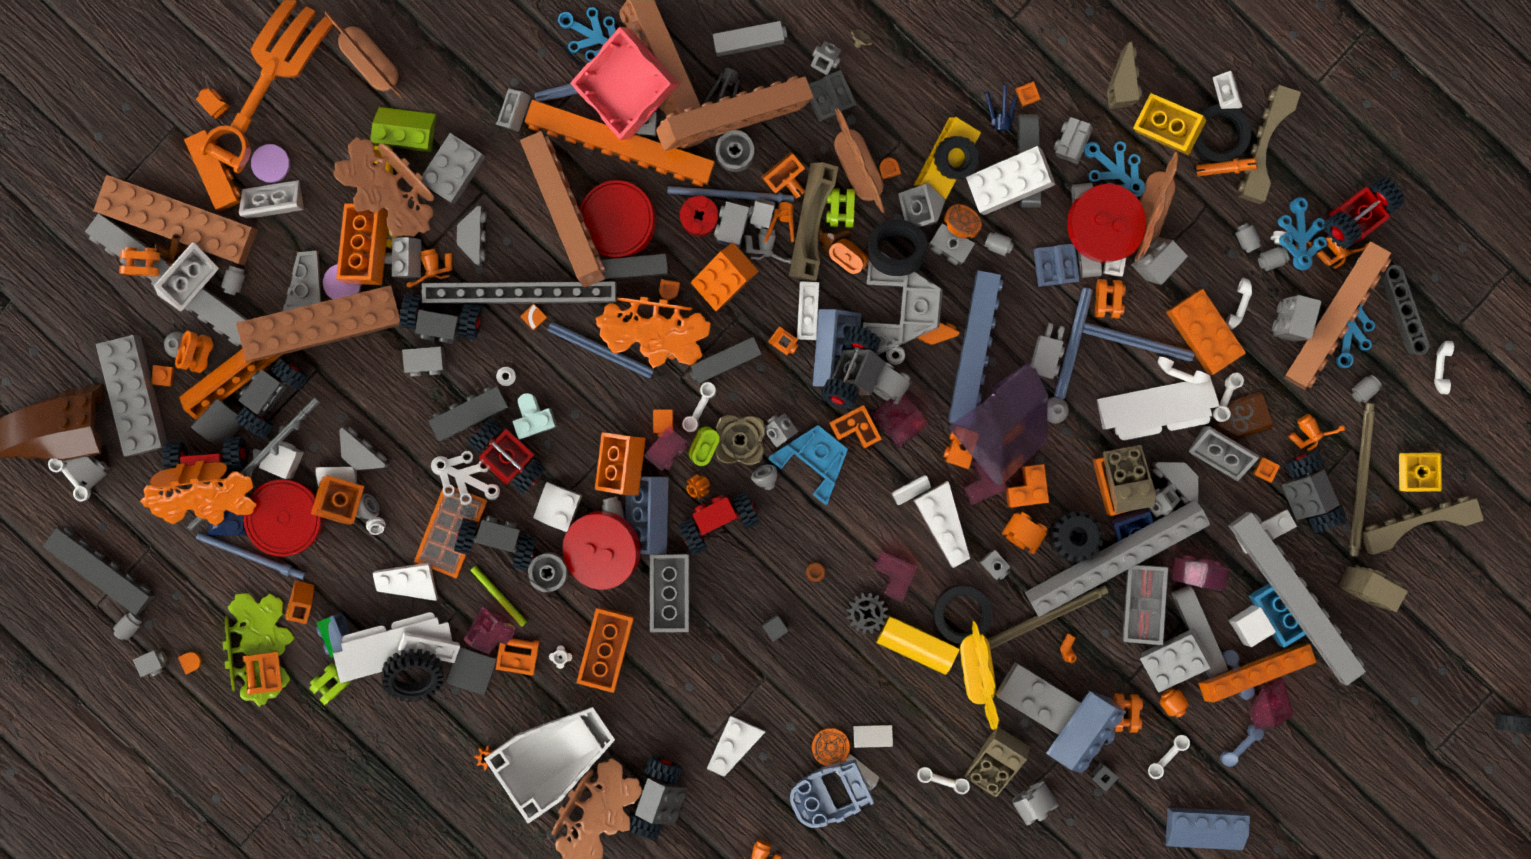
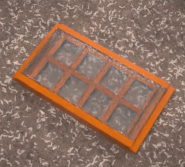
M454 487L455 493L451 497H446L442 489L414 562L418 564L430 562L431 569L457 579L467 556L466 554L454 551L458 530L463 518L477 521L478 528L488 500L468 492L471 495L472 502L467 506L462 505L459 489ZM446 488L445 492L450 494L452 489ZM468 496L462 498L463 502L470 500Z

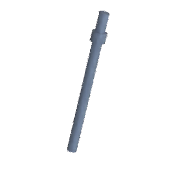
M200 532L196 536L197 540L281 571L280 573L283 575H291L301 580H304L306 576L305 572L294 569L292 565L287 563L281 564Z

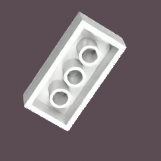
M1038 146L966 177L978 211L983 215L1056 185L1043 150Z

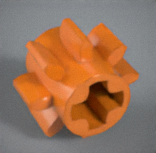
M696 474L687 480L689 485H687L686 489L691 497L700 499L710 493L708 490L710 483L705 476L699 477Z
M490 745L485 750L480 747L478 750L481 754H476L474 757L479 760L477 766H484V770L488 768L484 756L494 751L490 749Z

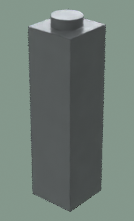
M666 254L601 260L606 270L603 273L605 279L602 281L669 275Z
M754 337L692 365V370L689 373L693 381H698L700 384L762 354Z

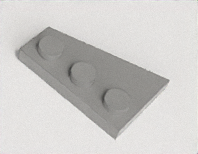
M297 252L292 272L293 276L287 291L288 296L283 311L322 302L319 252Z

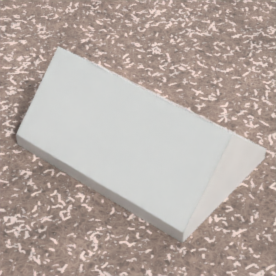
M299 180L242 189L239 214L244 218L251 219L304 210Z
M192 242L154 285L156 293L173 307L182 311L219 268Z

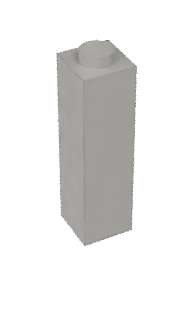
M781 21L713 34L717 57L784 44V38H787L786 27L781 25Z

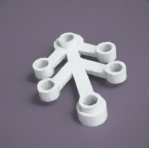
M465 451L461 456L451 459L443 456L433 459L431 469L435 474L440 475L443 484V494L446 497H451L455 493L454 487L450 485L448 474L455 477L462 505L467 506L472 502L465 483L485 492V496L489 500H496L500 496V489L497 485H487L469 476L489 470L488 468L482 469L480 467L481 461L477 465L460 470L452 467L463 462L465 464L471 463L473 460L471 452ZM467 454L471 456L469 460L463 459ZM442 462L444 463V467L438 468L437 464ZM446 488H451L452 492L447 494L445 490ZM494 488L496 492L494 494H490L488 492L489 489ZM468 496L470 500L463 502L462 498Z

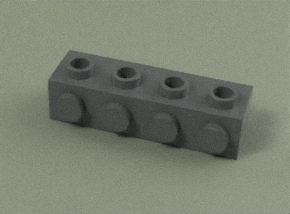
M494 385L489 386L483 390V394L479 396L477 394L471 395L466 398L467 402L461 405L459 402L449 407V411L445 413L440 411L433 414V419L428 422L438 442H442L510 408L501 388L494 387Z

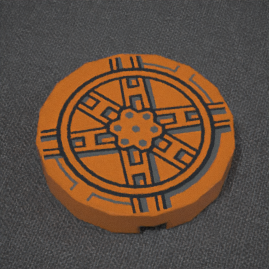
M957 204L951 206L944 216V222L947 223L948 230L957 237L963 239L967 237L974 238L981 230L982 223L980 217L974 210L965 205Z
M825 728L815 735L812 741V752L815 759L825 766L840 763L847 759L850 752V743L847 736L841 730Z

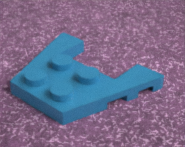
M817 425L769 456L768 459L782 469L793 454L799 457L825 478L813 495L827 505L848 449Z

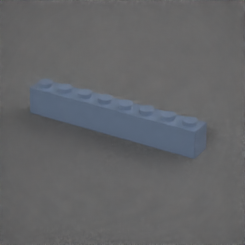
M979 270L976 272L948 418L950 423L972 426L973 423L977 422L978 412L975 409L976 404H980L982 393H979L980 385L984 384L985 374H982L983 367H987L989 359L986 351L987 347H991L992 336H990V330L994 329L996 322L993 314L994 310H998L1000 299H997V293L1002 290L1003 280H1000V274Z

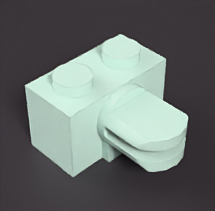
M527 393L518 398V406L523 418L512 421L518 439H524L558 427L552 409L548 408L540 411L534 395Z

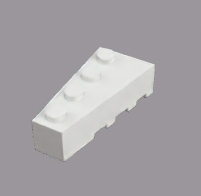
M946 481L914 499L913 501L950 566L954 568L970 559L949 482Z

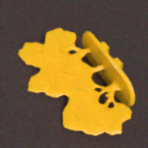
M973 620V634L967 636L960 645L964 684L967 696L973 703L978 705L985 704V714L990 728L997 730L1000 719L993 701L996 694V683L990 644L988 639L983 634H980L978 625Z

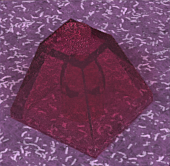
M1279 679L1262 689L1250 709L1251 720L1255 729L1276 727L1294 715L1283 679Z

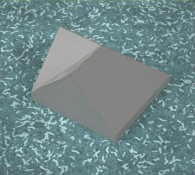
M929 184L898 193L904 220L914 223L919 228L937 223L945 199Z

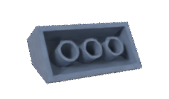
M819 309L813 386L824 387L827 379L832 378L843 350L850 349L843 345L848 328L851 326H859L861 328L862 313Z
M641 476L639 495H625V520L631 524L637 533L641 548L640 554H667L669 477Z
M1090 691L1049 748L1047 754L1070 770L1083 773L1089 767V763L1094 756L1099 753L1104 742L1111 736V732L1116 725L1122 721L1126 711L1113 699Z
M1168 807L1166 846L1243 850L1249 836L1250 816L1244 811Z

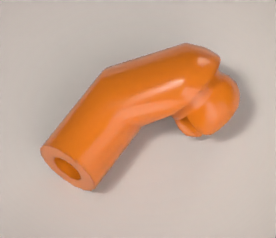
M1067 633L1060 646V652L1066 662L1074 663L1077 656L1074 654L1071 646L1076 638Z

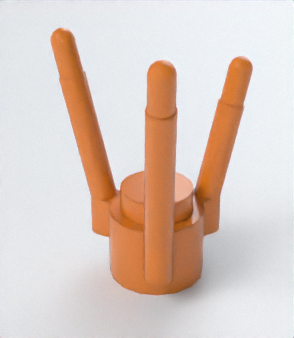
M782 202L779 204L778 209H774V216L764 242H768L777 217L782 222H789L791 242L795 241L793 204Z

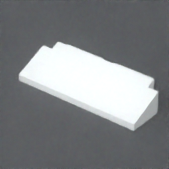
M1211 378L1209 382L1202 384H1192L1185 381L1097 399L1102 429L1115 428V433L1119 435L1121 440L1158 434L1162 431V426L1167 425V428L1173 431L1207 424L1210 422V416H1212L1210 408L1219 407Z
M429 612L395 621L391 625V630L386 631L384 626H377L343 636V643H341L343 651L333 653L340 683L382 672L383 664L387 662L389 657L393 658V654L396 652L401 655L398 647L403 632L452 641L449 623L443 622V624H439L437 617Z

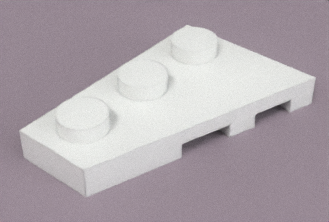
M430 562L373 572L378 592L435 601L438 599Z
M730 715L707 769L725 776L765 733V730Z

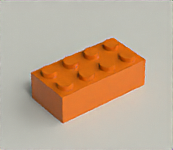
M344 204L337 280L346 284L382 285L388 233L387 209L382 208L379 212H370L369 209L363 212H356L354 204Z
M1203 289L1196 291L1166 311L1208 375H1214L1246 353Z
M600 606L596 608L576 683L612 693L615 692L635 618L634 615Z

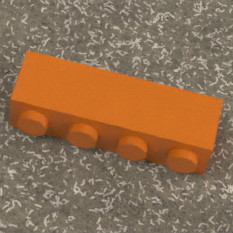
M203 130L184 139L215 210L222 212L240 204L242 194L239 188L234 186L232 181L234 176L231 170L226 168L224 162L209 154H200V147L209 133Z

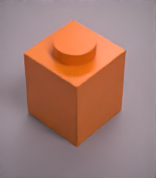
M653 410V433H658V437H669V433H674L673 410Z

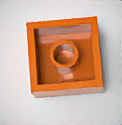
M329 475L323 476L311 514L347 525L353 524L364 486Z

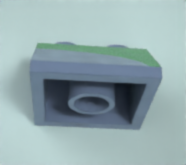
M342 612L316 622L317 633L323 638L325 643L323 645L324 650L331 658H333L334 652L343 651L341 646L343 636L351 634Z

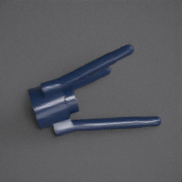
M1004 84L1002 114H997V118H995L989 92L985 93L991 116V126H995L997 131L1010 130V126H1013V115L1017 97H1013L1008 118V114H1006L1007 84Z

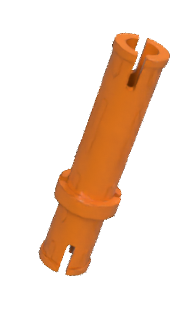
M1256 157L1242 160L1235 158L1234 161L1197 164V170L1205 169V171L1197 172V176L1229 172L1237 174L1240 171L1257 170V164L1249 165V163H1256L1257 159Z

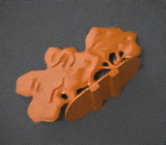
M640 297V300L616 298L618 301L629 302L631 307L622 311L616 304L609 303L605 306L603 315L596 317V325L601 328L600 337L607 343L608 348L613 354L626 351L633 343L638 342L641 344L640 352L644 357L649 358L652 368L664 364L670 353L681 363L688 365L697 363V360L703 354L696 341L709 335L711 324L705 321L701 313H695L689 318H683L680 315V309L692 310L690 307L669 305L668 300L661 299L659 303L650 302V298ZM640 304L654 306L651 318L645 319L639 316L637 309ZM659 307L674 308V314L670 319H666L659 315ZM632 312V318L628 322H623V318ZM618 313H623L622 316L619 318ZM635 315L638 316V321L634 319ZM678 320H681L680 326L677 325Z
M197 461L192 466H186L185 463L177 464L176 468L162 470L152 476L150 479L151 485L144 488L145 497L140 500L144 507L150 508L153 515L163 518L171 524H176L182 520L187 510H193L197 517L207 519L209 523L217 526L224 520L225 510L236 515H250L256 507V503L249 497H245V494L253 488L251 478L235 471L226 479H220L227 471V466L221 462L205 464L204 461ZM218 482H221L223 486L220 487ZM192 484L190 489H180L177 487ZM170 488H172L173 495L171 497H167V490L171 491Z

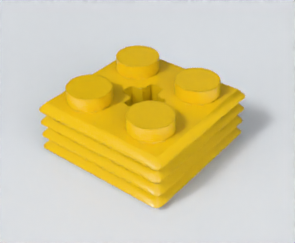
M1400 453L1399 490L1405 492L1441 491V453ZM1419 469L1423 470V474L1419 475L1417 474V471Z

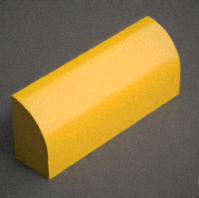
M949 117L914 186L918 187L929 184L946 200L956 179L946 178L936 169L937 167L934 164L936 147L945 138L951 136H963L973 141L975 145L981 132L957 117ZM954 148L948 154V162L953 167H960L965 161V154L961 149Z
M888 615L876 641L877 644L944 675L949 672L960 650L957 646Z

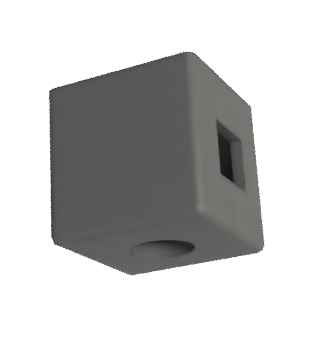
M779 614L762 624V627L773 642L789 631Z
M1102 762L1089 775L1106 792L1119 778Z

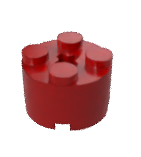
M694 196L686 200L682 205L680 221L683 228L689 234L704 237L716 229L719 214L716 205L709 198ZM698 212L700 214H704L702 216L703 220L701 221L699 219H694L696 218V213Z

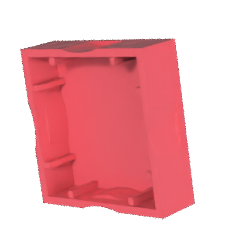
M619 27L602 46L598 55L587 63L570 83L583 99L596 109L602 120L620 140L631 139L680 85L636 34L626 27Z

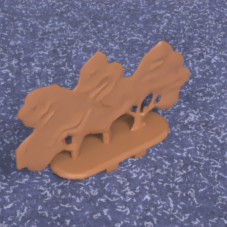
M325 11L329 20L341 32L338 38L340 50L371 86L380 91L392 89L404 100L401 93L395 87L399 78L398 70L374 41L361 28L353 26L343 29L338 21L328 11Z
M835 109L836 118L842 131L835 138L834 148L852 188L855 189V194L860 199L865 201L874 200L880 211L884 213L885 209L880 196L883 192L884 184L867 145L859 132L849 129L840 109Z
M359 137L352 140L348 145L351 160L336 162L334 177L344 186L357 187L358 192L353 198L356 212H363L366 209H369L370 212H379L382 208L387 209V226L392 236L405 235L407 237H414L418 232L425 233L429 231V220L433 217V209L429 205L419 204L417 194L427 201H433L434 196L421 182L423 177L418 172L413 173L407 167L410 163L405 158L400 159L386 145L379 143L378 150L383 157H377L371 140H361ZM374 161L379 162L376 166L373 165ZM386 162L398 172L397 175H393L385 170ZM401 177L413 188L411 192H403L398 188L397 181ZM411 196L413 197L411 200L414 202L412 209L408 207V200Z
M1178 152L1173 154L1172 159L1167 165L1166 172H1154L1146 180L1145 191L1139 200L1146 215V231L1138 248L1136 261L1141 258L1142 253L1146 254L1152 239L1160 235L1175 192L1176 185L1173 177L1177 171Z
M613 758L609 759L608 762L604 761L598 764V779L596 782L590 783L594 772L593 769H590L584 775L577 788L571 789L569 792V802L561 806L558 811L560 817L551 835L558 834L564 825L567 826V835L560 837L555 843L556 850L562 854V859H602L603 845L599 835L603 832L607 835H613L618 830L621 832L630 831V817L623 811V807L636 802L642 794V787L639 786L637 778H626L624 780L622 778V765ZM601 785L602 789H598L596 786ZM586 787H588L592 796L585 802L579 801ZM578 805L583 809L584 814L579 821L573 822L569 819V816L575 806ZM572 827H574L578 832L577 839H575L571 833L574 830L572 829ZM568 836L571 837V840H572L571 842H569V841L567 840V839H568Z

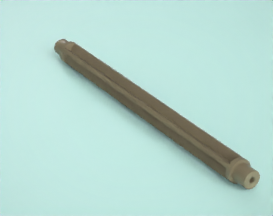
M1366 403L1365 411H1363L1364 418L1351 541L1349 545L1350 556H1359V549H1361L1375 404Z
M1106 586L1096 587L1040 617L1037 615L988 638L990 649L1096 599L1102 598L1103 595L1108 593Z

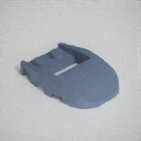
M855 759L827 765L804 777L792 789L790 802L797 818L802 824L811 828L827 826L828 823L842 822L846 817L852 814L855 815L867 803H870V805L874 804V797ZM838 771L853 802L840 808H836L821 777Z

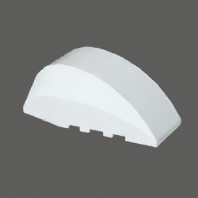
M592 707L518 733L490 753L484 760L529 824L559 803L615 739Z

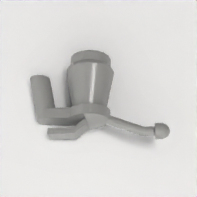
M760 229L758 234L760 250L753 249L752 236L744 235L746 253L764 254L760 258L750 257V259L761 260L764 257L772 256L782 262L791 264V258L784 259L773 254L772 249L776 238L775 230H772L768 242H764L768 229Z

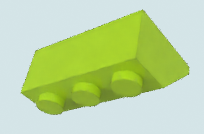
M379 107L372 123L370 140L375 146L382 143L389 145L391 148L432 152L436 114Z

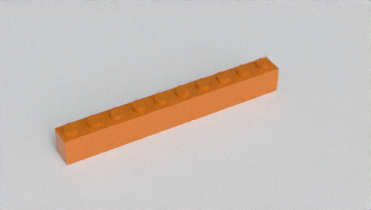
M534 100L531 101L525 123L529 125L528 128L533 131L539 132L541 129L547 131V135L557 138L558 135L565 137L566 142L572 144L579 142L583 144L584 148L594 150V148L600 149L601 153L612 157V154L620 156L619 159L625 162L636 161L640 167L648 169L650 166L656 168L655 171L664 175L667 172L674 174V178L684 181L685 178L692 180V184L703 187V184L708 186L715 166V162L676 148L664 152L661 143L635 134L629 140H620L605 124Z

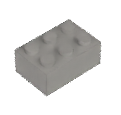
M449 133L423 173L421 182L427 188L455 205L486 157Z
M1301 295L1282 299V302L1280 301L1277 306V312L1279 313L1277 320L1272 325L1273 336L1293 342L1312 339L1321 301Z
M1194 628L1163 642V645H1157L1142 652L1140 657L1158 692L1211 669L1213 662Z

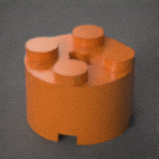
M1023 512L1021 514H1013L1002 535H1007L1006 539L1024 550L1027 547L1030 549L1029 553L1035 554L1047 535V527L1030 521L1032 518Z

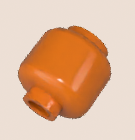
M1170 688L1161 694L1160 705L1168 716L1179 718L1187 712L1185 709L1188 707L1189 702L1181 690Z

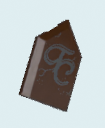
M1259 391L1229 401L1227 408L1230 410V418L1224 422L1216 420L1212 428L1234 439H1240L1272 428L1273 423L1264 396Z

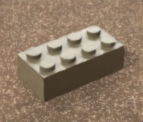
M1357 565L1355 568L1348 566L1337 585L1339 588L1370 605L1397 612L1408 592L1402 588L1403 584L1396 580L1385 578L1386 575L1382 572L1365 567L1361 568Z

